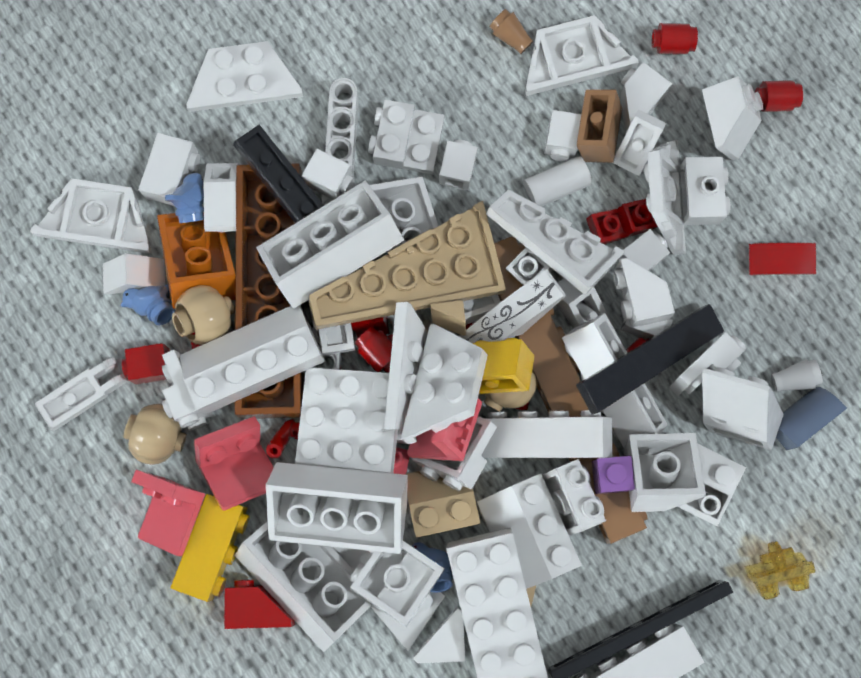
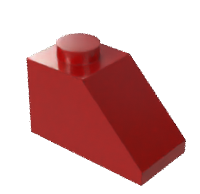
M234 580V587L225 588L224 629L278 628L295 625L294 619L263 586H254V580Z

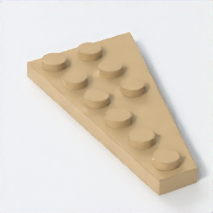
M483 201L475 204L466 212L451 217L444 224L434 229H429L396 247L378 260L363 265L356 272L346 277L343 276L310 294L309 303L315 330L395 315L397 302H409L416 311L431 308V304L436 302L467 301L504 294L506 287Z

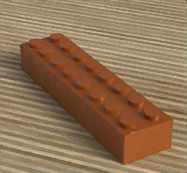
M292 163L291 165L302 177L303 173L300 164ZM236 165L235 330L291 306L273 280L256 247L294 225L295 222L249 165ZM302 303L301 307L304 312V303ZM305 371L235 401V415L241 419H248L253 416L256 419L300 418Z

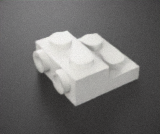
M384 100L383 108L377 107L374 125L379 126L377 136L371 135L368 153L373 154L374 164L433 175L445 115L415 110V105Z
M725 332L669 388L677 396L684 390L690 394L702 383L704 368L715 371L716 367H720L733 372L741 364L737 358L746 350L745 345L737 337H730Z
M172 350L162 355L165 361V365L162 366L163 373L170 384L174 383L173 386L162 390L165 396L162 405L170 419L174 418L175 421L179 422L181 428L188 427L189 431L206 425V419L214 415L212 412L205 415L195 409L183 379L180 361L181 353Z
M481 417L477 418L463 461L412 458V460L422 468L420 473L428 479L437 482L438 478L442 477L444 478L443 483L456 491H460L462 487L472 490L487 463V460L481 455L497 426L490 420Z
M579 459L542 475L569 536L583 532L606 521L603 515L604 506L601 500L595 496L590 485L589 472L581 465Z
M403 541L401 554L369 551L372 553V556L365 565L360 563L352 573L350 580L353 583L350 588L407 627L443 573L444 568Z

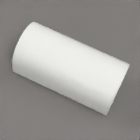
M577 156L523 180V185L531 201L542 207L590 186L591 175L583 158Z

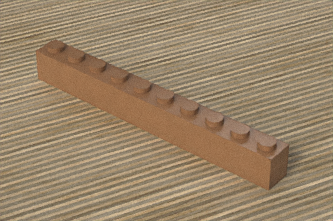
M513 236L494 243L506 287L504 294H498L501 302L523 286L506 270V267L525 249V246L521 242L518 243ZM552 308L526 332L515 336V338L522 339L535 355L532 373L535 374L536 387L548 414L549 411H569V417H581V411L589 409L576 384L581 382L577 375L580 369L565 349V343L562 339L565 333L560 326H555L551 317L554 315ZM612 442V457H620L616 446ZM568 458L570 462L579 459L581 465L588 470L591 479L590 485L595 494L592 461L599 458ZM629 491L595 494L604 506L603 515L606 521L598 526L606 544H612L647 528L644 522L648 519L646 512H631Z

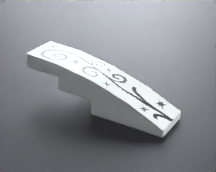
M544 270L466 330V335H460L459 337L475 343L479 340L488 342L504 341L507 338L522 335L559 303L566 294L550 272Z

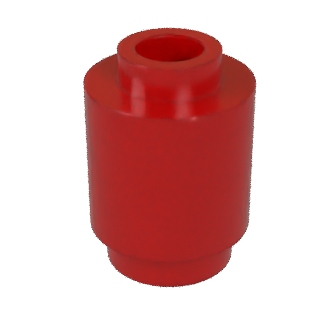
M660 23L658 29H653L652 48H657L658 54L687 55L688 52H695L698 42L697 27H691L687 23Z
M793 80L762 81L760 87H757L755 92H759L762 99V112L792 111L794 108H799L803 102V87L800 83H795Z
M372 326L354 344L359 348L357 352L376 372L385 371L389 373L392 341L382 330L377 331Z

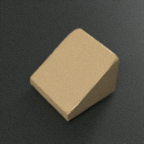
M446 301L431 304L433 324L460 335H466L463 301Z

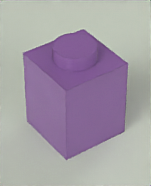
M631 456L599 458L592 461L595 494L635 490Z

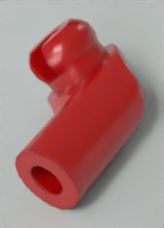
M294 419L285 421L266 447V453L269 457L278 458L281 456L291 437L298 440L300 422H295Z

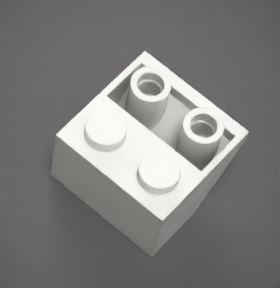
M697 443L706 495L678 507L718 526L746 467Z

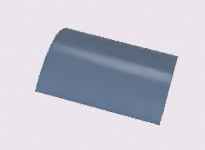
M816 387V389L810 390L783 412L784 415L776 438L786 451L798 448L845 411L847 407L828 390Z

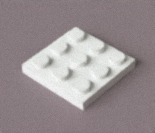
M322 368L307 369L295 464L394 473L398 430L384 429L389 373Z

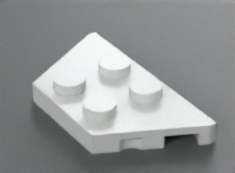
M595 15L539 29L536 33L525 94L529 96L631 68H637L639 62L634 54L630 56L620 46L621 41L613 33L608 32L604 24Z
M265 41L208 49L186 105L187 110L193 112L303 97V92L270 43Z
M676 139L664 142L647 153L648 164H645L644 167L645 177L650 187V194H647L646 197L647 207L673 255L686 254L679 146Z
M71 178L62 189L60 197L54 199L47 208L49 210L48 214L38 226L34 224L30 232L37 237L151 253L136 193L132 187Z
M409 302L396 303L384 429L399 430L404 427L428 335L427 329Z
M430 324L401 439L407 444L417 442L416 436L432 429L437 433L447 428L453 422H461L474 416L488 356L482 348L436 324Z

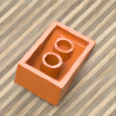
M175 213L157 215L173 309L179 297L186 290L199 285L210 286L216 289L223 297L228 296L231 300H236V277L225 232H205L204 220L179 223L178 216Z

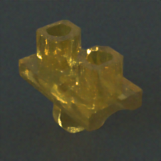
M777 541L768 543L769 553L759 556L760 563L745 566L748 578L755 584L759 595L765 600L780 595L778 582L787 580V585L792 591L809 589V574L815 573L812 561L808 562L801 552L794 553L792 547L782 549Z

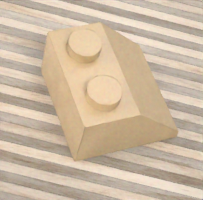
M420 471L406 474L408 475L407 497L416 538L481 524L473 488L471 490L462 487L460 491H456L444 484V478L439 477L437 482L422 475Z

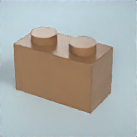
M616 90L585 91L576 144L585 162L614 163L622 114V105Z

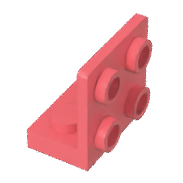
M478 398L474 416L461 422H453L447 428L437 433L431 429L416 436L417 442L410 444L407 454L411 458L463 461L483 402Z
M255 416L194 439L196 464L222 510L230 509L266 493V483L274 467L260 445V424Z
M136 469L131 482L143 486L142 493L152 496L138 538L173 555L183 556L205 493Z

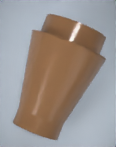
M507 9L503 10L489 26L494 31V36L516 49L520 54L533 43V40L529 37L515 13H510Z

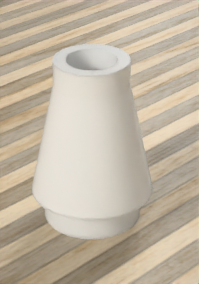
M804 359L788 368L771 374L776 392L816 389V385L823 383L821 370L816 360L808 361V359Z

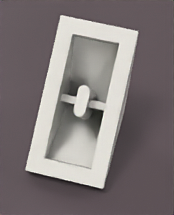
M125 253L103 263L104 294L124 293L125 290L131 288L139 290L149 286L166 285L165 261L162 258Z
M458 606L414 654L413 659L417 663L465 661L463 616Z

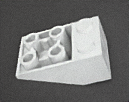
M716 367L715 371L704 368L702 372L703 424L708 431L772 450L784 414L771 387L768 386V382L749 376L747 380L735 377V373L720 367Z

